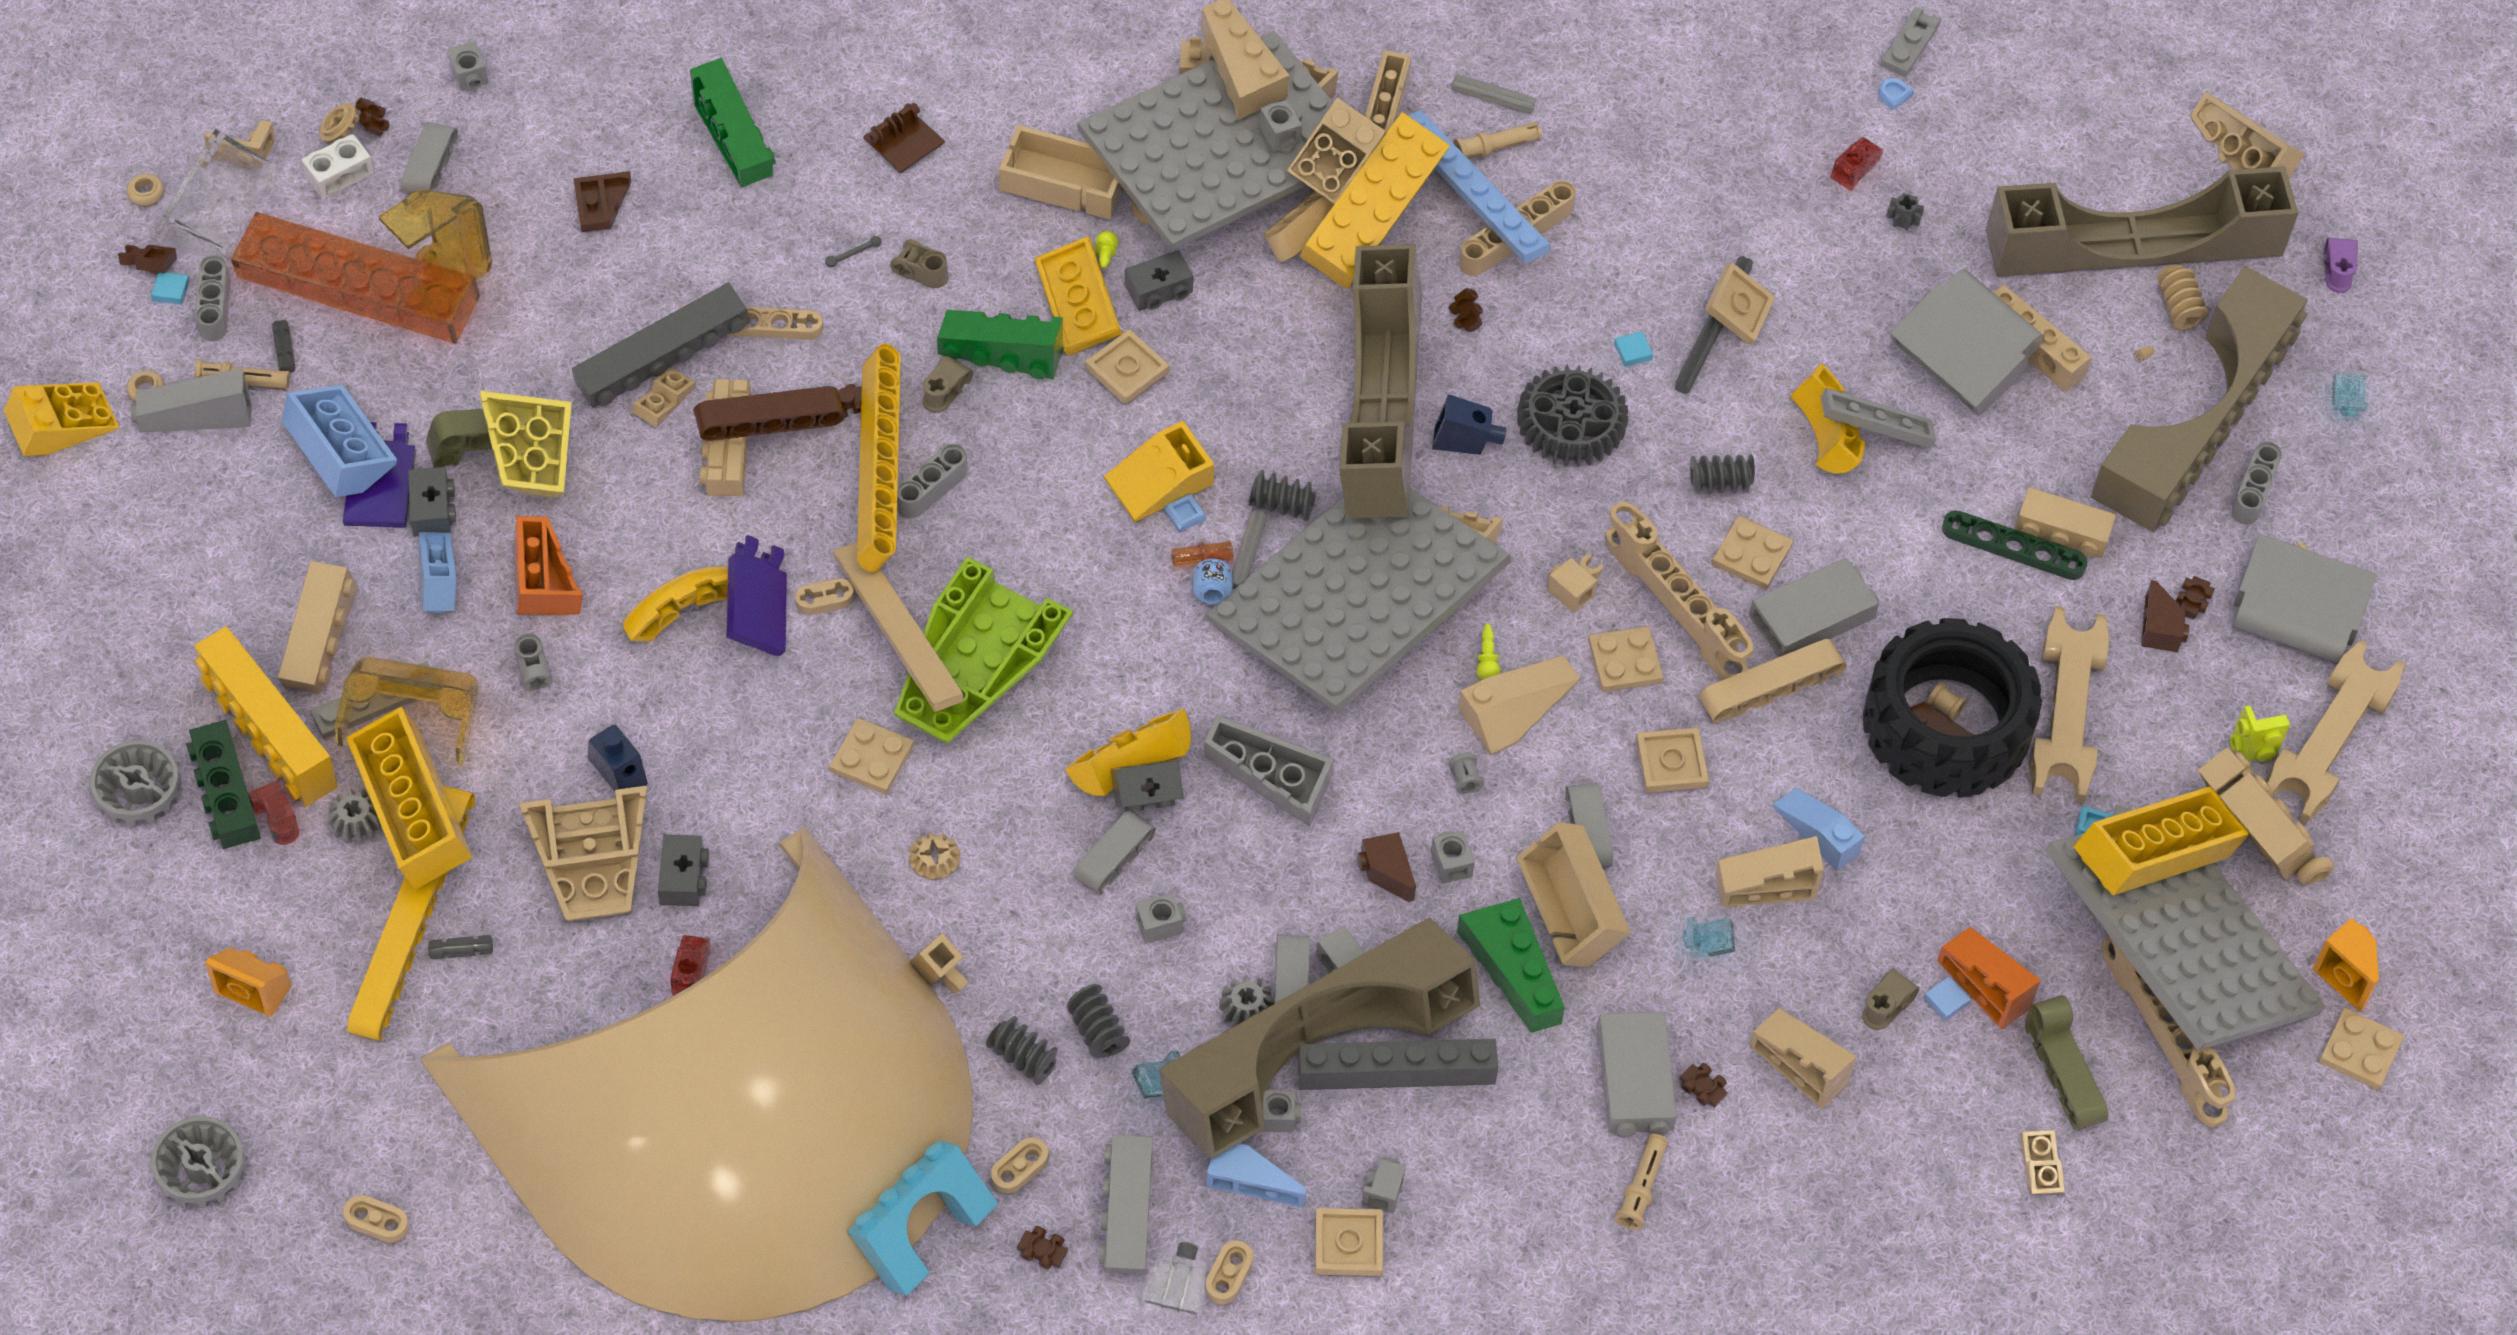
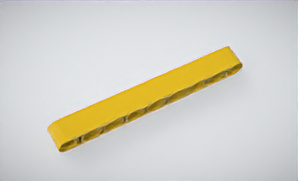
M886 343L880 344L863 363L857 561L863 569L873 573L878 572L895 553L897 534L901 358L899 352L893 346Z
M443 786L461 831L464 833L470 818L467 816L468 812L475 805V793ZM448 872L418 889H415L408 879L404 877L351 1010L347 1025V1032L349 1034L382 1041L383 1036H381L384 1027H388L395 1009L392 1008L395 999H399L406 981L403 980L406 971H410L416 955L414 949L417 943H421L427 927L425 921L427 916L432 915L438 900L435 897L438 888L442 889Z

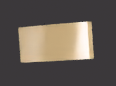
M671 368L653 381V387L649 393L633 403L632 413L657 427L694 389L696 382Z
M2055 1130L2022 1132L2020 1140L2030 1194L2065 1193L2062 1162L2058 1160Z

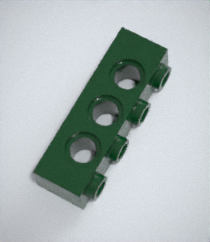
M227 720L190 729L189 733L192 742L186 743L191 762L198 761L199 768L193 771L198 788L205 786L207 794L202 795L201 799L205 813H212L214 821L208 822L213 840L220 839L222 848L227 849L261 839ZM213 758H219L216 761H210ZM221 784H227V785H225L224 787H220V788L217 787V786H219V785H221ZM235 810L232 813L224 814L226 811Z

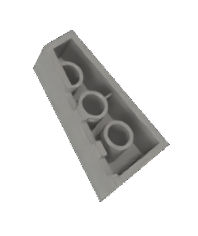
M1218 715L1215 716L1204 741V753L1207 759L1310 827L1333 776V758Z
M1112 1134V1144H1105L1104 1164H1111L1110 1177L1103 1178L1102 1197H1109L1108 1210H1102L1101 1230H1107L1106 1243H1100L1099 1263L1105 1264V1273L1146 1274L1153 1136Z

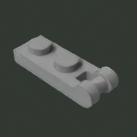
M1915 7L1900 33L1882 58L1880 66L1906 77L1940 26L1941 18L1935 15L1930 17L1923 13L1924 10ZM1917 24L1925 26V30L1916 27Z

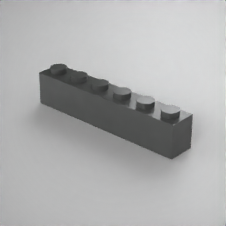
M728 282L572 368L574 381L592 408L598 405L605 406L621 393L635 390L643 381L650 377L662 375L670 366L689 360L699 350L716 345L721 338L728 334L740 332L749 323L747 308Z
M1496 1039L1299 1044V1090L1496 1085L1498 1073Z

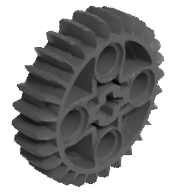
M1567 364L1564 371H1560L1555 366L1553 374L1544 370L1542 378L1535 375L1533 382L1527 383L1525 391L1520 396L1517 409V425L1520 426V435H1525L1526 445L1533 443V453L1540 449L1543 450L1542 459H1545L1549 454L1552 455L1553 464L1561 458L1564 459L1565 467L1568 466L1570 460H1575L1577 467H1579L1581 459H1585L1590 466L1593 456L1601 462L1604 453L1611 456L1613 447L1618 448L1620 441L1625 436L1628 424V406L1625 405V396L1620 395V387L1612 388V379L1603 381L1602 372L1597 376L1593 375L1592 368L1588 372L1581 371V366L1578 365L1576 370H1570ZM1562 390V395L1551 394V392ZM1589 394L1594 395L1600 400L1589 399ZM1547 431L1557 432L1556 436L1551 435ZM1584 436L1595 437L1593 439L1583 440Z

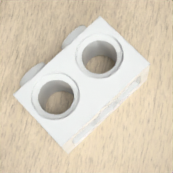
M353 133L301 159L305 177L322 199L374 173L371 156Z

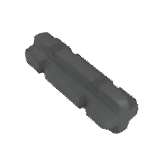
M286 320L274 321L272 330L279 371H290L292 373L295 371V362L288 322Z
M491 935L478 936V939H473V936L448 938L447 942H442V939L431 940L428 944L429 956L431 959H442L444 955L452 958L474 956L475 952H479L480 955L493 953V940Z

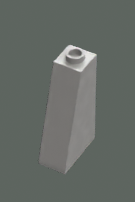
M234 369L136 391V404H131L132 422H137L140 432L251 427L252 402L244 370Z

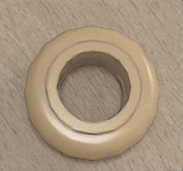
M152 174L137 175L131 179L127 186L128 198L138 206H150L157 203L162 198L164 192L162 181ZM148 185L153 187L147 193L137 191L142 186Z
M140 371L128 380L126 386L127 394L131 400L136 402V391H140L137 389L139 385L151 383L154 385L152 388L163 386L164 380L153 371Z
M2322 856L2306 862L2297 872L2298 882L2303 885H2310L2325 879L2334 869L2333 860L2327 856Z

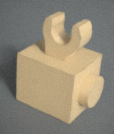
M1190 37V41H1181L1180 74L1210 61V51L1206 42H1202V37Z
M1590 554L1582 557L1580 565L1572 558L1563 565L1557 564L1548 575L1549 583L1547 590L1573 613L1595 596L1597 578L1601 576L1603 571L1602 564H1599L1596 568L1588 567L1592 559Z
M943 933L910 960L912 965L930 985L942 977L946 987L954 994H957L969 983L954 967L964 957Z

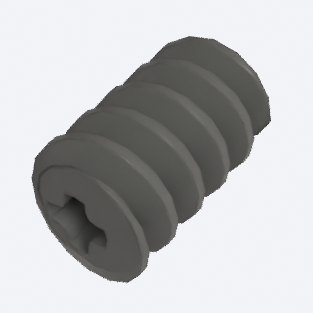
M1752 454L1748 456L1747 461H1745L1743 455H1737L1734 462L1730 455L1724 456L1723 462H1721L1718 455H1714L1711 462H1709L1705 455L1700 457L1698 463L1694 456L1690 458V480L1697 494H1700L1703 485H1706L1709 494H1712L1715 485H1718L1721 494H1724L1727 485L1731 486L1733 493L1737 492L1739 485H1742L1745 493H1748L1751 484L1754 482L1755 464Z
M1261 469L1251 489L1249 506L1256 500V507L1262 509L1267 502L1268 510L1273 512L1279 505L1281 515H1285L1291 508V516L1293 518H1297L1303 511V519L1308 521L1315 503L1316 491L1312 492V485L1309 481L1304 489H1301L1300 480L1297 478L1292 486H1289L1288 476H1284L1281 482L1278 483L1276 473L1274 472L1266 480L1264 470Z
M1098 984L1088 985L1077 991L1069 999L1067 1010L1072 1015L1073 1022L1078 1025L1079 1033L1084 1036L1083 1040L1089 1047L1090 1054L1095 1058H1105L1127 1048L1130 1044V1039L1128 1036H1122L1125 1029L1123 1026L1117 1025L1119 1018L1117 1015H1111L1114 1009L1111 1005L1106 1004L1108 997L1105 994H1100L1103 988Z
M1013 1016L1008 1021L999 1023L988 1036L985 1044L986 1047H994L995 1054L999 1056L1004 1055V1060L1007 1063L1014 1062L1016 1070H1024L1025 1077L1034 1078L1035 1084L1040 1085L1052 1073L1057 1060L1055 1057L1058 1048L1053 1047L1046 1052L1045 1049L1048 1041L1043 1039L1040 1043L1036 1044L1035 1041L1038 1037L1036 1031L1032 1032L1029 1036H1025L1028 1029L1026 1024L1016 1029L1015 1026L1018 1021L1016 1016Z

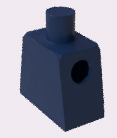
M1447 395L1434 426L1432 449L1481 455L1486 442L1503 445L1506 427L1491 424L1493 411L1490 407L1453 395Z
M611 725L589 739L588 760L614 792L618 789L640 787L648 784L639 752L617 725ZM624 769H626V773H630L626 776L622 775Z

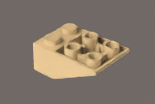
M1337 97L1287 171L1335 204L1387 132Z

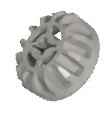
M132 740L117 744L99 757L91 771L90 787L98 809L101 813H107L110 820L115 823H119L121 819L126 820L128 826H136V821L145 819L148 824L155 822L154 815L159 812L166 815L170 811V803L178 801L180 796L179 786L181 785V778L176 762L164 747L154 742ZM153 776L159 781L161 789L157 787L155 781L151 780ZM117 788L123 790L124 796L128 801L124 807L116 798ZM151 803L149 807L144 809L129 810L133 804Z
M207 1116L189 1117L174 1123L159 1136L151 1154V1169L157 1185L167 1199H175L179 1206L187 1207L189 1203H196L198 1208H206V1202L217 1199L220 1203L225 1200V1193L230 1189L236 1190L239 1187V1177L245 1174L246 1170L245 1153L237 1133L225 1122ZM220 1157L225 1164L222 1178L219 1176L215 1161ZM181 1161L188 1177L183 1183L178 1178V1167ZM191 1182L196 1184L207 1183L211 1188L195 1191L188 1189L187 1186Z

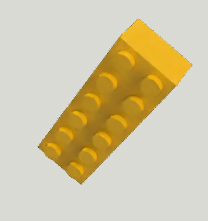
M1401 112L1305 244L1299 257L1339 285L1349 289L1354 279L1356 246H1377L1382 244L1441 162L1450 145Z
M225 626L195 644L194 648L197 658L194 659V662L202 674L199 676L202 685L208 692L214 690L218 696L216 701L225 714L228 712L232 713L235 717L233 723L240 734L245 735L247 733L251 737L250 744L259 757L265 755L269 760L267 766L276 779L280 777L286 782L284 787L293 801L299 799L307 807L338 788L330 755L229 628Z
M402 706L346 737L397 866L415 889L473 858L419 728Z
M2209 786L2093 822L2073 847L2081 856L2083 862L2100 879L2104 888L2114 896L2227 859L2250 833L2213 788Z

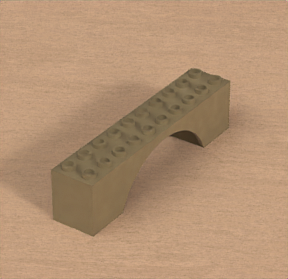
M2285 167L2228 170L2212 185L2184 200L2156 209L2124 213L2096 211L2080 206L2066 198L2060 192L2056 183L1997 187L1986 232L1997 276L2283 256L2298 216V210Z
M1416 244L1356 246L1353 279L1355 318L1354 403L1351 422L1343 423L1339 466L1347 518L1408 517L1422 304Z
M2244 266L2218 302L2205 337L2214 348L2222 363L2226 376V395L2203 415L2183 423L2158 427L2130 424L2102 463L2090 498L2153 533L2160 524L2165 527L2173 515L2174 511L2171 509L2175 504L2180 506L2188 493L2186 489L2188 485L2194 486L2203 471L2200 468L2203 464L2209 465L2214 458L2217 444L2223 445L2231 432V429H2229L2231 424L2237 425L2245 412L2243 407L2246 403L2251 405L2259 392L2257 387L2260 383L2265 385L2272 375V366L2274 364L2279 366L2287 353V350L2284 348L2288 344L2293 346L2301 332L2299 328L2308 314L2304 311L2308 299Z
M1429 917L1159 1068L1166 1114L1211 1160L1265 1129L1263 1116L1265 1090H1268L1273 1078L1286 1062L1299 1052V1044H1313L1340 1032L1369 1027L1400 1028L1428 1036L1480 1006L1476 960Z

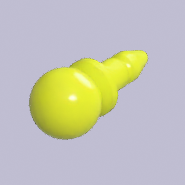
M1111 231L1099 233L1095 240L1096 254L1099 256V264L1103 269L1110 264L1111 257H1114L1119 244L1117 236Z
M1489 623L1484 625L1482 632L1483 654L1477 655V659L1480 662L1477 665L1476 674L1480 680L1501 674L1500 665L1496 662L1499 659V655L1493 654L1494 634Z

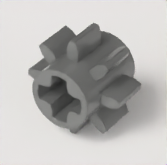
M1902 193L1897 199L1891 198L1886 217L1893 218V227L1899 226L1908 230L1912 224L1919 226L1924 206L1918 205L1917 196L1914 197L1913 195Z

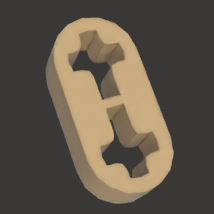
M842 578L802 586L795 594L798 611L806 615L848 607L854 599L852 584ZM841 589L844 597L838 598L835 590ZM811 596L814 599V603L808 604L805 597Z

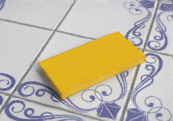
M1089 236L1034 258L1053 317H1063V349L1066 355L1078 353L1123 334Z

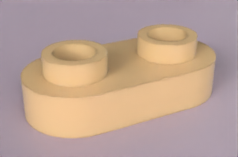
M1034 1137L1026 1138L999 1159L991 1169V1183L995 1190L1003 1194L1015 1193L1047 1166L1049 1160L1047 1145L1041 1139ZM1029 1154H1035L1038 1156V1159L1029 1161L1026 1157ZM1004 1175H1011L1014 1179L1011 1182H1004L1002 1177Z
M365 1195L354 1196L344 1205L343 1215L345 1222L354 1231L387 1243H395L402 1240L409 1231L407 1215L398 1207ZM359 1212L367 1213L364 1219L356 1218ZM396 1223L398 1227L395 1230L389 1231L386 1229L389 1224Z
M1233 1240L1222 1247L1206 1278L1205 1291L1207 1297L1212 1302L1220 1305L1229 1304L1238 1296L1253 1265V1251L1247 1243ZM1239 1257L1242 1259V1262L1235 1265L1231 1263L1230 1259ZM1218 1285H1226L1228 1290L1222 1293L1217 1291L1216 1287Z

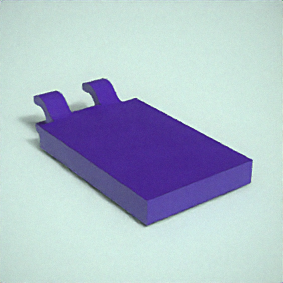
M370 422L376 430L377 422ZM407 423L394 424V441L383 440L396 457V465L363 493L346 496L343 514L344 526L406 528L409 507L408 470H414L416 456L415 445H408L409 432H407Z
M747 535L745 536V544L736 543L735 554L728 558L726 638L774 656H780L785 652L787 573L779 570L784 559V549L772 545L771 554L763 552L761 559L757 558L755 554L758 550L759 540Z

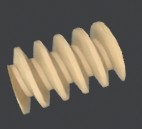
M2181 265L2167 266L2158 274L2157 280L2167 304L2174 329L2187 330L2204 321L2209 313L2207 308H2205L2204 299L2201 298L2202 292L2198 288L2199 284L2195 279L2194 270L2186 269Z

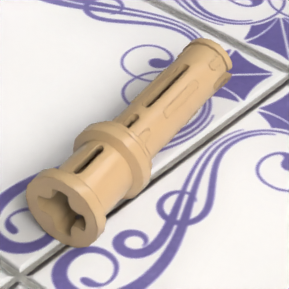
M1533 122L1493 134L1479 132L1476 133L1475 137L1463 140L1456 138L1453 140V144L1468 159L1478 156L1486 158L1493 151L1540 140L1541 130L1538 123Z
M197 359L194 378L234 369H243L247 386L284 390L289 388L290 371L234 367L229 361L217 364L206 363L203 359Z
M1650 1134L1648 1136V1142L1639 1162L1632 1184L1625 1188L1623 1193L1625 1199L1622 1208L1615 1214L1614 1219L1619 1225L1633 1230L1643 1228L1644 1212L1653 1200L1651 1188L1669 1143L1664 1136L1659 1134Z

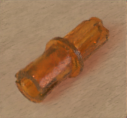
M1231 541L1213 544L1199 542L1198 546L1174 548L1171 550V561L1176 567L1198 564L1205 559L1212 558L1231 561L1233 560V548L1229 549V547H1232Z

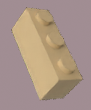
M2028 487L2015 530L2078 550L2087 557L2097 556L2102 558L2116 514Z

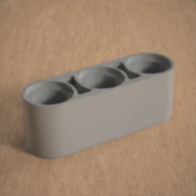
M431 122L425 124L404 171L401 182L402 192L433 198L431 194L434 188L437 189L442 178V168L447 166L452 155V145L457 143V128Z
M209 255L203 258L199 265L195 317L200 336L206 341H218L223 338L227 331L230 276L226 261L219 255Z
M2265 441L2257 445L2232 508V516L2241 524H2252L2256 522L2260 515L2282 458L2281 448L2273 442Z
M959 444L944 446L898 485L897 510L901 516L905 518L918 517L964 479L967 475V453Z
M1599 783L1566 786V802H1570L1571 807L1568 810L1570 824L1584 826L1601 866H1612V844Z
M1131 810L1126 811L1079 861L1073 873L1074 878L1098 895L1103 894L1102 889L1107 884L1111 885L1124 871L1121 868L1127 862L1131 863L1144 849L1142 846L1147 840L1150 842L1153 839L1156 828Z
M1277 934L1275 1003L1308 985L1310 936Z

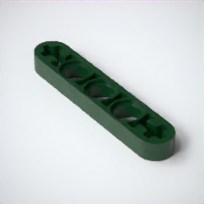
M1950 511L1944 517L1942 531L1946 537L2070 580L2081 578L2086 571L2088 561L2083 553L1962 511ZM1955 521L1960 523L1958 529L1952 528ZM1970 526H1973L1971 535L1967 534ZM1987 531L1991 533L1993 539L1984 541L1978 537L1977 533ZM2017 541L2021 544L2022 549L2013 551L2007 547L2006 543ZM2037 551H2046L2051 555V559L2047 561L2040 560L2036 557L2035 553ZM2061 556L2059 565L2055 564L2057 557ZM2071 561L2077 563L2075 569L2069 568Z

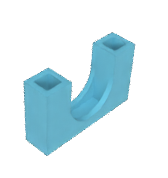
M939 1140L929 1146L925 1151V1155L915 1165L907 1168L903 1172L902 1178L892 1188L885 1190L880 1195L879 1202L869 1211L862 1213L856 1219L855 1224L847 1231L887 1288L893 1292L907 1296L930 1273L913 1250L907 1236V1222L910 1212L922 1197L929 1193L937 1192L958 1221L975 1227L998 1205L996 1199L956 1144Z

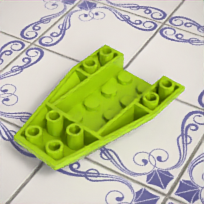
M967 556L935 601L923 632L962 691L964 701L934 712L908 673L894 711V716L946 744L950 743L1042 661L1073 616V611L1047 597L1042 605H1039L996 583L993 569Z

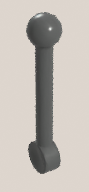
M873 236L869 242L841 255L826 257L825 264L828 267H834L837 265V262L872 246L879 247L882 240L879 236Z

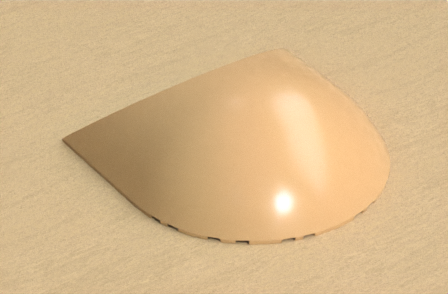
M806 827L778 843L799 870L792 890L778 912L742 950L692 986L630 1018L569 1040L510 1053L460 1057L452 1044L447 1042L420 1059L535 1221L558 1250L568 1260L570 1259L578 1266L584 1274L612 1290V1292L633 1303L659 1312L663 1311L677 1314L684 1318L705 1321L706 1319L727 1322L760 1321L779 1318L782 1315L798 1311L804 1312L815 1309L818 1305L833 1299L837 1300L852 1293L879 1276L847 1232L855 1224L856 1219L862 1213L872 1209L879 1202L880 1195L885 1190L892 1188L902 1178L903 1172L910 1166L915 1165L925 1155L926 1149L939 1140L958 1145L964 1155L967 1153L973 1115L972 1084L968 1060L960 1035L947 1009L933 988L912 965L907 955ZM932 1192L922 1197L910 1212L907 1222V1236L911 1246L916 1242L918 1243L926 1233L927 1228L945 1206V1202L937 1192Z

